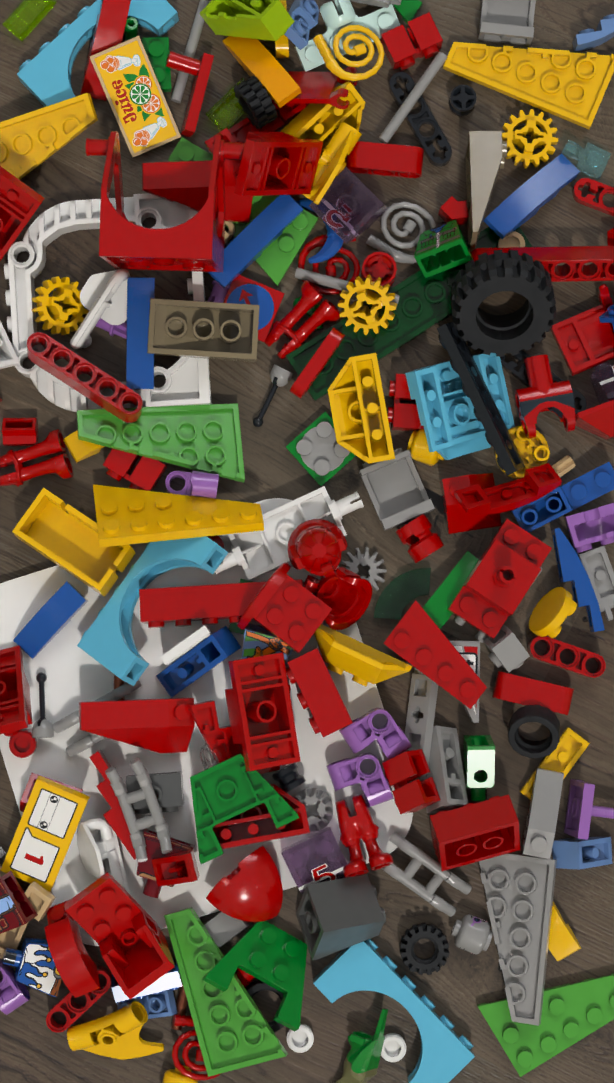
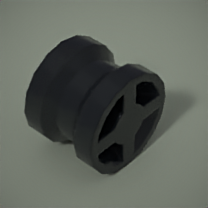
M462 84L452 90L449 98V108L452 113L457 116H466L472 112L477 98L474 89Z
M291 763L272 775L273 779L280 783L281 789L286 793L306 781L304 776L299 775L297 772L298 766L296 763Z

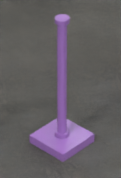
M570 780L564 833L578 839L588 840L591 816L614 819V808L593 805L594 784L582 780Z

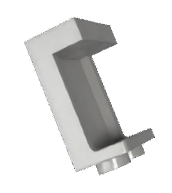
M482 0L478 40L530 46L534 35L533 23L536 0Z
M402 448L394 450V460L371 464L364 463L362 464L364 469L359 471L384 531L435 509L413 463L410 450L403 452Z

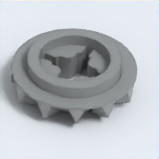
M307 788L295 795L294 798L311 806L320 801L316 810L321 818L314 815L307 817L310 832L320 831L329 824L333 816V804L330 797L324 791L316 788Z

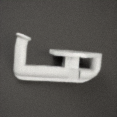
M119 269L94 274L89 277L80 292V301L90 311L70 341L73 349L87 348L91 345L92 338L90 333L100 318L111 325H121L127 320V280L130 277L128 270Z
M94 818L81 822L78 830L77 845L85 870L93 876L100 878L104 875L102 862L104 860L107 872L130 894L117 834L104 819ZM99 830L102 841L95 842L91 832Z

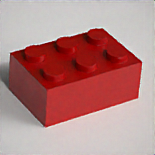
M317 648L287 662L289 668L286 669L287 676L291 684L297 682L301 692L297 693V697L303 709L309 707L313 715L308 720L315 734L321 732L322 736L325 737L353 723Z
M509 794L494 796L486 801L475 804L468 803L460 808L449 811L442 810L434 815H430L433 847L442 871L520 850L519 820Z

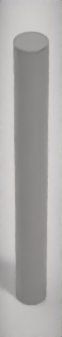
M208 0L199 1L184 52L185 56L191 58L195 56L205 22L199 13L210 3ZM179 71L171 101L181 103L189 76L188 73Z
M439 51L379 136L378 139L381 142L387 144L448 58L444 53Z
M298 267L295 272V278L308 280L309 282L341 291L347 290L346 285L349 281ZM396 294L395 299L391 302L397 303L398 306L400 295Z

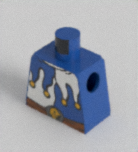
M25 938L21 950L6 947L2 964L16 967L14 974L16 981L57 997L62 978L51 956L47 939Z

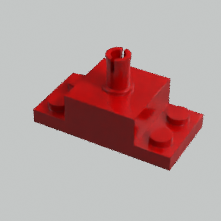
M248 132L242 151L239 171L236 176L234 193L240 196L311 194L323 142L317 139H298L284 132Z
M1 166L0 261L45 199Z
M505 519L447 610L494 639L508 616L513 615L541 571L542 563L552 548L509 519Z
M20 645L0 650V734L8 737L16 735L20 729L28 728V725L32 724L30 687L24 673L23 655Z
M283 652L228 661L232 688L225 689L233 744H242L246 771L301 762Z

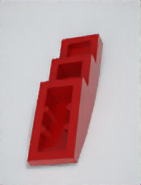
M102 0L93 40L90 44L80 95L89 93L91 98L102 101L107 100L89 56L122 42L131 0Z
M99 750L89 758L105 779L96 786L111 807L103 816L135 860V849L132 845L128 826L117 796H115L110 785L111 783L105 773L111 765L102 750Z

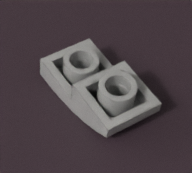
M220 912L204 926L217 946L221 948L246 929L249 924L246 921L235 919Z

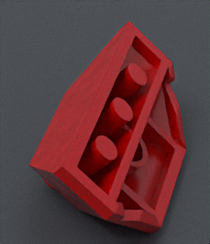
M270 784L298 813V819L276 828L266 804L262 803L213 826V830L222 849L310 833L305 805L275 784Z

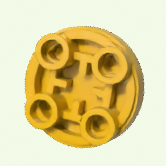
M516 426L508 430L525 467L507 476L513 479L523 478L526 469L548 462L550 455L546 439L539 431L536 430V438L527 439L522 426Z
M556 587L545 594L537 603L530 616V631L540 637L548 635L550 638H555L562 629L561 624L566 617L572 615L577 608V603L573 601L572 594L563 587Z

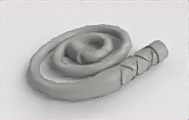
M399 202L392 204L384 210L381 217V230L385 238L393 246L400 249L416 246L420 234L425 232L426 229L423 219L418 214L412 211H400L391 220V229L397 236L405 237L411 234L417 225L414 221L407 219L402 228L403 231H400L396 223L401 217L414 219L418 223L420 230L419 235L411 242L402 243L395 240L387 230V218L395 209L403 207L414 209L428 220L431 229L436 227L433 217L417 204ZM372 234L366 241V244L379 252L388 253L396 262L409 264L417 262L414 255L397 251Z

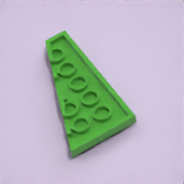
M238 403L142 407L140 418L132 423L122 421L105 409L77 410L79 440L201 472L219 474L220 477L243 483L245 481ZM124 408V409L127 410V411H134V410L137 409V408Z

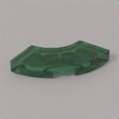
M431 568L414 569L403 573L391 581L383 590L376 603L373 618L401 620L403 609L409 601L418 596L429 595Z

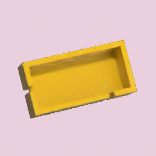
M44 487L12 530L19 540L104 597L119 578L116 574L117 570L122 573L136 554L129 544L99 547L97 523L71 505H66L62 499Z

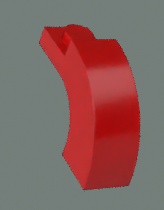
M67 900L49 908L47 911L48 926L44 927L55 966L68 990L77 998L99 989L100 983L97 965L85 949L78 923L65 911L64 904L69 901Z

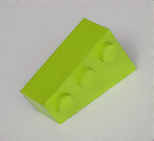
M211 0L199 13L215 35L277 41L295 22L279 0Z

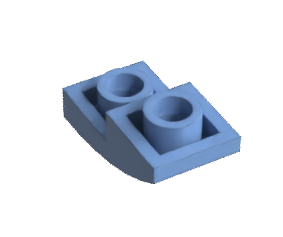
M294 0L288 12L295 22L287 29L284 35L299 50L308 45L310 29L318 24L319 7L314 0Z
M614 14L603 17V20H600L596 28L597 31L585 29L576 34L572 42L574 53L594 48L614 37Z
M170 989L157 995H146V997L141 999L133 998L125 1003L117 1002L119 1010L133 1001H139L145 1007L148 1019L173 1016L178 1013L174 993Z

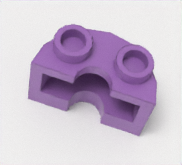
M614 503L564 517L573 547L576 548L577 553L593 549L591 543L600 541L601 546L614 542Z

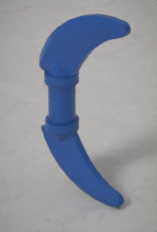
M310 199L296 201L301 207L317 213L326 224L327 240L322 249L308 259L309 263H319L330 259L341 249L345 239L344 235L327 223L325 215L329 210L321 202L317 205ZM333 215L331 219L334 223H336L337 219Z

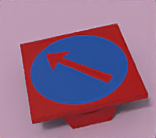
M239 275L232 281L223 303L260 305L258 340L265 343L285 293Z

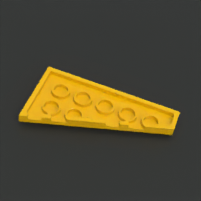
M453 42L447 56L448 58L443 65V69L581 127L590 129L614 72V54L599 55L594 52L573 53L568 50L529 47L527 49L513 48V46L494 47L486 46V44Z
M85 93L0 122V166L20 180L94 124L98 118L91 95Z
M93 484L99 547L264 530L260 504Z

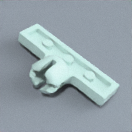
M334 0L335 6L330 1L320 7V13L326 25V32L322 35L335 59L336 56L332 47L333 40L341 28L347 25H361L369 28L381 39V34L400 26L392 4L388 8L382 7L362 17H358L355 14L350 0ZM349 31L345 33L339 40V50L342 55L346 54V52L343 49L342 43L348 35L353 33L363 34L364 36L368 37L371 40V42L374 41L365 33H362L360 31ZM313 39L309 40L308 45L301 50L296 46L294 47L304 72L325 64ZM354 39L348 45L350 49H353V46L364 42Z

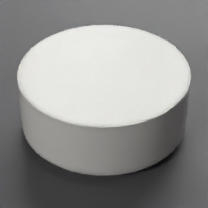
M300 1024L297 1031L288 1030L287 1044L291 1050L303 1053L312 1047L314 1035L309 1026Z
M396 1033L384 1035L385 1039L381 1056L388 1062L401 1060L406 1054L405 1040Z

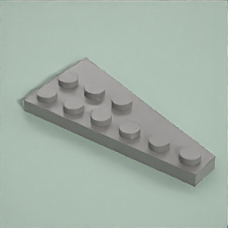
M507 853L479 861L480 875L485 888L486 903L495 945L497 944L500 958L499 964L504 977L512 1022L539 1026L542 1017L557 859Z

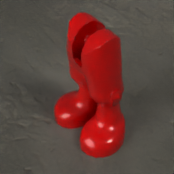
M362 794L352 797L354 810L357 814L353 817L350 816L351 812L345 799L335 802L341 832L340 841H342L346 848H349L350 861L343 868L345 877H354L369 872L361 851L360 839L366 845L371 870H379L393 864L392 855L384 853L379 848L376 841L379 827L374 824Z

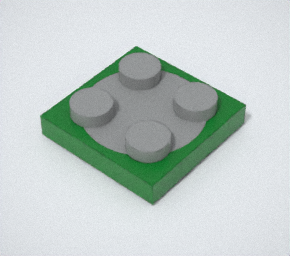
M326 412L285 447L320 487L356 457L337 444L333 419Z

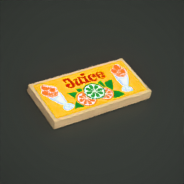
M139 36L89 56L132 158L181 137Z

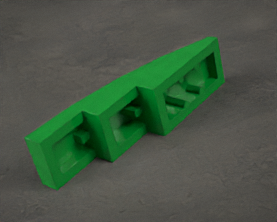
M469 551L463 555L422 607L439 629L443 627L453 614L447 609L479 561Z

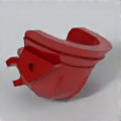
M323 519L308 520L300 524L292 532L288 541V556L295 569L301 570L304 568L311 574L324 576L327 583H330L337 579L334 571L341 561L342 551L347 548V541L342 531L332 522Z
M342 566L334 571L337 579L330 583H327L324 576H321L318 580L308 575L303 584L305 585L304 588L332 608L325 618L326 624L332 630H343L350 627L360 619L368 608L372 597V586L368 580L361 579L360 575Z

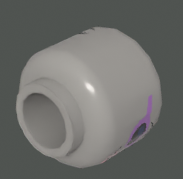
M468 914L461 921L456 919L451 935L455 936L454 943L457 948L472 954H479L482 950L486 951L488 949L493 931L490 930L489 922Z

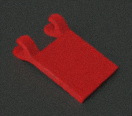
M347 67L344 69L346 72H350L353 74L357 73V69L355 67ZM288 71V74L298 84L302 92L288 103L330 104L338 109L348 108L350 102L339 98L347 97L349 94L348 90L345 88L334 90L337 82L344 84L349 80L340 79L331 72ZM358 81L349 82L355 87Z

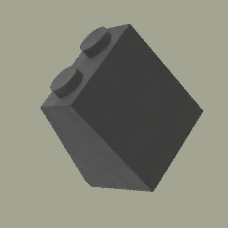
M368 874L307 884L296 912L312 960H318L378 936L386 922L385 911L379 906L376 887L374 884H371Z

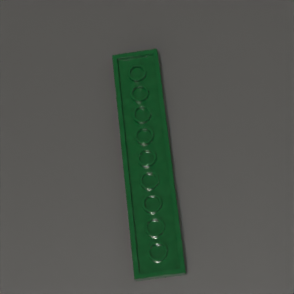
M487 227L480 232L475 249L498 248L497 245L500 237L490 227ZM520 227L514 230L523 236L525 247H532ZM466 263L425 278L420 270L388 290L389 293L400 295V300L396 310L392 311L395 314L394 319L388 320L389 325L386 329L380 325L379 333L376 334L373 329H370L368 335H364L363 328L354 332V324L345 325L348 319L346 317L286 355L287 360L299 377L333 328H336L345 335L341 344L308 389L314 402L328 394V388L349 357L376 353L377 360L380 361L452 315L450 299L452 283L456 281V275L461 269L466 270ZM366 304L365 306L371 309L373 304ZM385 306L378 309L379 318L384 314Z

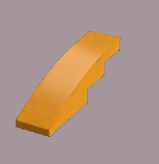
M228 36L222 41L250 77H256L258 82H261L263 88L266 89L279 108L302 93L298 84L258 39Z

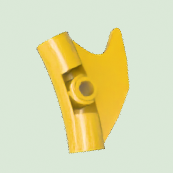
M345 122L340 123L325 149L321 150L311 194H303L306 198L317 205L320 203L334 178L340 176L345 169V157L351 153L362 135L358 130Z
M133 1001L101 1018L70 1026L67 1030V1040L72 1051L85 1050L101 1056L125 1060L148 1056L164 1050V1044L145 1041L140 1037V1030L143 1024L147 1022L148 1014L145 1007L139 1001Z

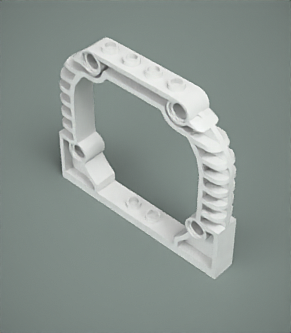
M149 193L133 194V197H124V213L128 221L143 227V221L146 218L152 217L156 219V224L150 229L175 227L190 220L198 213L186 205L175 201L170 202ZM109 198L112 206L116 210L115 198ZM101 199L67 201L47 209L27 229L23 241L15 242L8 250V263H4L5 279H9L10 290L5 291L6 304L11 306V316H7L8 332H12L13 343L11 344L20 362L15 367L23 376L31 378L37 390L47 400L60 408L72 412L104 408L36 364L31 369L23 368V361L28 357L27 340L31 334L37 332L36 312L31 310L36 305L31 299L35 297L34 278L40 275L45 267L46 247L62 234L77 230L100 229ZM23 251L29 252V259L26 262H17L19 253ZM192 271V278H187L188 295L193 294L194 301L205 302L204 272ZM40 344L32 348L36 352L45 350ZM181 357L169 369L156 366L154 367V377L163 375L166 378L164 386L160 388L154 387V389H132L141 396L142 407L210 405L212 402L209 359ZM105 388L100 393L104 396H111L114 394V391ZM133 403L123 405V408H137Z

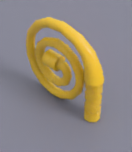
M347 25L341 28L334 36L332 46L339 62L349 67L365 66L372 60L375 53L371 40L363 34L353 33L348 35L343 41V49L346 54L355 55L356 57L367 53L364 43L366 44L369 51L368 55L360 61H350L343 57L339 50V40L349 31H360L367 34L374 41L379 56L374 67L364 73L353 74L346 72L339 66L331 54L323 35L319 34L313 38L321 57H323L325 66L340 79L349 81L364 80L375 75L383 65L385 55L383 45L379 37L364 26ZM354 39L364 42L353 46V49H350L348 45Z

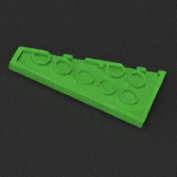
M181 137L168 161L212 160L213 155ZM279 195L253 196L249 222H233L236 228L233 237L236 238ZM303 210L302 214L288 225L282 234L255 260L277 288L318 222V217L306 210Z
M191 907L164 915L208 1077L286 1057L288 1055L287 1051L236 973L228 989L224 992L202 980L224 955L194 909Z
M614 973L599 978L585 979L573 984L568 983L544 989L542 1017L539 1026L512 1022L507 998L491 1003L477 1004L519 1076L522 1077L614 1020Z

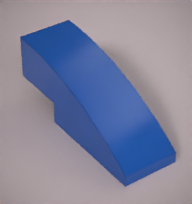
M66 582L34 615L13 641L18 646L20 645V648L34 659L71 621L70 619L88 600L70 582Z

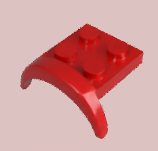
M602 284L598 288L600 305L556 323L551 328L553 337L572 376L614 358L612 323H601L599 320V316L606 312L609 306L613 305L606 284Z
M285 562L278 567L241 616L237 626L243 630L254 619L294 651L300 653L331 612L332 608L287 575L291 566Z

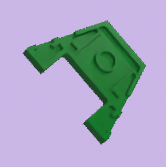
M241 753L190 777L199 861L201 864L224 854L213 826L257 805L266 804L276 828L299 818L298 813L257 770L246 771L244 756Z
M267 921L256 922L202 980L224 992L228 989L237 968L283 993V999L273 1020L295 1032L299 1029L301 1020L307 944Z

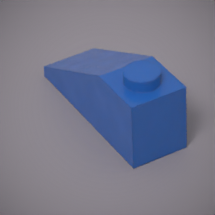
M224 626L168 666L156 677L172 698L242 647L228 627Z

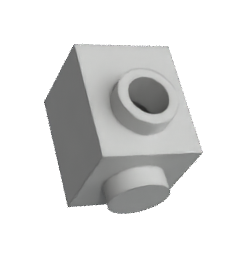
M504 624L494 639L488 636L483 640L491 651L488 657L497 668L502 666L508 672L521 667L524 661L530 657L515 634Z

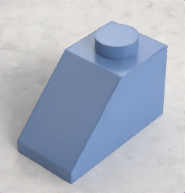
M589 837L588 840L578 838L554 840L552 857L557 859L556 868L580 870L612 864L611 837Z

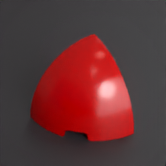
M264 846L259 847L238 863V867L231 874L223 877L206 897L214 907L228 916L248 922L267 921L278 916L283 901L282 883L277 867Z

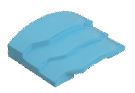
M496 353L472 355L507 430L515 427L500 357L496 356ZM450 361L405 373L411 400L415 399L421 426H424L429 452L437 451L445 460H450L491 447L486 440L484 426L475 417L473 403L463 392L461 378L451 367Z

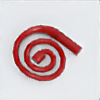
M350 231L340 233L344 235L345 243L356 241V237ZM327 234L319 235L304 245L299 254L298 268L304 269L306 257L311 250L324 246ZM341 247L338 252L347 255L353 262L354 273L349 281L355 283L356 277L360 273L359 261L352 251ZM343 257L330 258L325 267L326 275L331 277L337 276L336 266L333 263L338 262L344 268L342 276L338 279L346 280L350 273L349 263ZM313 263L312 271L319 273V263ZM314 285L321 294L332 295L342 292L338 289H324Z
M174 1015L173 1026L194 1027L192 1016ZM189 1030L180 1035L173 1045L171 1055L174 1066L180 1073L193 1080H209L219 1076L220 1074L209 1077L208 1074H195L186 1070L181 1065L178 1058L180 1045L185 1039L197 1036L195 1030ZM189 1041L182 1051L185 1065L194 1071H206L205 1064L198 1065L190 1061L188 1052L191 1047L196 1046L198 1047V1050H196V1061L204 1062L199 1041Z

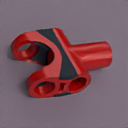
M536 355L524 359L530 387L515 389V402L518 417L527 439L536 438L535 424H537L538 414L543 411L555 413L560 421L563 422L566 432L574 431L576 424L575 401L569 380L553 383L548 355Z

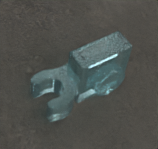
M568 140L562 151L563 155L578 161L576 168L579 171L598 180L611 156V153L587 142L583 149L579 144Z

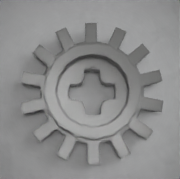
M365 547L364 554H361L359 548H355V556L347 552L346 555L350 560H341L340 563L354 573H358L357 566L359 564L361 566L368 565L370 568L367 571L369 576L367 578L361 576L360 578L368 580L376 591L379 590L376 581L381 583L385 581L379 576V573H386L387 569H379V565L384 563V560L381 559L376 562L375 558L378 552L375 551L372 556H369V548Z

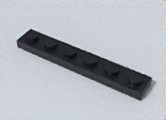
M453 322L438 327L440 344L443 348L447 349L450 355L451 367L461 378L463 392L473 403L475 417L484 426L486 440L496 451L499 467L507 475L524 468L525 465L466 342L462 341L458 336V330L455 329Z

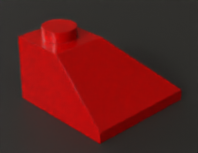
M614 400L578 412L576 414L575 426L606 440L613 438Z
M493 473L445 478L440 481L448 534L501 526L500 513L489 515L466 513L454 496L455 490L479 484L482 490L495 486Z

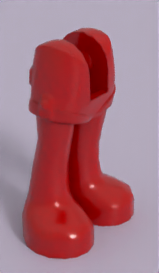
M308 280L301 286L302 296L298 303L283 319L273 323V329L265 340V344L270 347L283 333L290 339L277 353V356L281 359H284L286 355L302 346L307 337L326 321L335 322L341 318L339 315L340 311L329 300L325 299L296 331L292 329L323 298L321 292Z
M59 429L49 432L44 441L34 446L18 451L10 450L5 455H2L0 457V468L14 465L16 472L0 476V486H20L27 480L51 473L59 475L62 479L73 477L71 462L64 453L27 467L23 465V462L41 456L65 452L66 445Z

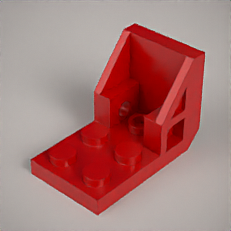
M109 872L64 904L65 911L98 943L102 958L122 991L130 1000L175 967L165 935L158 924Z

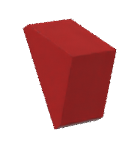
M193 849L151 860L158 887L194 882L200 876Z

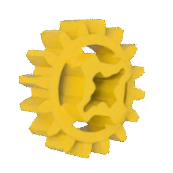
M530 109L528 115H525L524 111L520 110L518 118L514 115L510 116L509 121L511 124L504 123L502 129L505 132L502 133V140L507 141L508 150L507 157L505 158L510 159L514 157L515 166L521 161L524 162V169L528 168L529 163H533L534 167L537 168L540 159L546 163L549 160L547 154H554L556 149L551 145H557L558 138L552 136L556 134L557 128L549 127L552 122L551 118L546 121L543 120L544 112L535 116L534 109ZM525 123L521 130L516 129L513 131L518 125ZM536 125H538L544 132H541ZM526 135H531L532 143H527ZM514 146H517L522 153L517 151ZM545 147L541 152L533 155V151L536 148Z
M368 275L365 281H362L360 276H358L355 280L356 285L349 281L346 285L347 290H342L340 294L343 300H339L338 307L344 309L339 315L340 317L347 316L346 326L355 325L354 332L363 328L364 335H368L370 329H373L377 334L379 333L380 325L386 329L389 325L388 320L394 319L395 314L392 311L396 310L397 303L391 301L395 299L396 294L388 293L389 283L384 286L380 285V277L376 282H373L371 275ZM356 292L358 301L350 305L351 296ZM366 301L367 304H373L372 308L369 309L368 306H363V302ZM383 306H385V312L379 318L378 309H381Z
M59 276L52 277L51 280H44L42 282L43 287L35 289L39 296L31 299L37 303V307L31 309L32 312H38L39 314L35 321H43L42 329H51V334L53 335L59 333L66 335L70 334V331H77V324L80 325L84 320L82 315L89 312L80 301L81 290H77L79 282L70 283L69 277L60 279ZM57 288L56 291H53V296L49 297L50 292ZM73 315L71 319L68 321V316Z

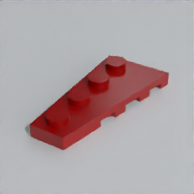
M415 600L383 644L471 709L486 690V685Z

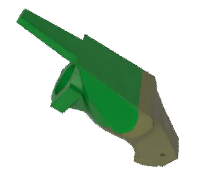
M382 1009L374 1036L362 1031H353L348 1036L351 1049L344 1061L342 1078L337 1080L336 1083H367L377 1074L385 1039L383 1035L388 1009Z

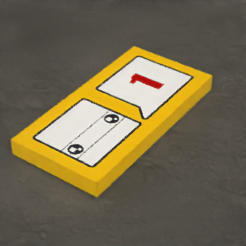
M39 775L0 871L4 873L12 871L16 878L30 884L35 881L51 892L90 796Z

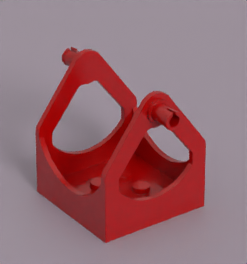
M111 131L108 139L87 138L86 156H106L101 184L99 256L115 269L223 272L226 211L225 159H242V151L246 142H225L223 134H216L209 193L205 205L185 223L166 229H150L129 222L124 213L118 131ZM113 175H114L116 210H115V208L112 206V204H111V202H110V200H109V194H110V188H111V182H112V177H113ZM218 186L219 213L217 219H215V202Z

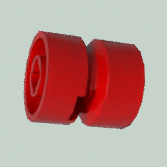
M374 252L368 255L362 265V281H365L367 276L371 275L373 282H376L380 277V285L384 286L389 283L391 287L397 272L393 257L384 252Z
M422 514L395 532L402 544L409 546L407 552L415 564L444 546L438 534L430 531L432 525L425 514Z

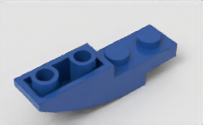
M609 461L554 489L538 500L513 510L512 512L519 526L529 533L614 490V468Z

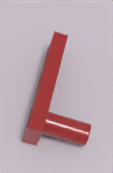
M172 51L168 54L166 67L195 76L180 135L191 137L195 133L214 55L203 53L198 60Z

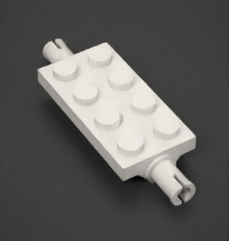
M325 486L262 514L264 521L263 531L228 534L233 546H231V550L227 551L228 554L222 561L223 563L216 569V575L238 564L243 567L248 580H251L279 567L285 562H290L288 556L289 538L300 524L308 520L323 519L332 522L342 531L344 536H347L341 520L343 519L342 516L364 507L362 500L350 504L360 498L358 492L356 491L349 496L335 501L330 499Z

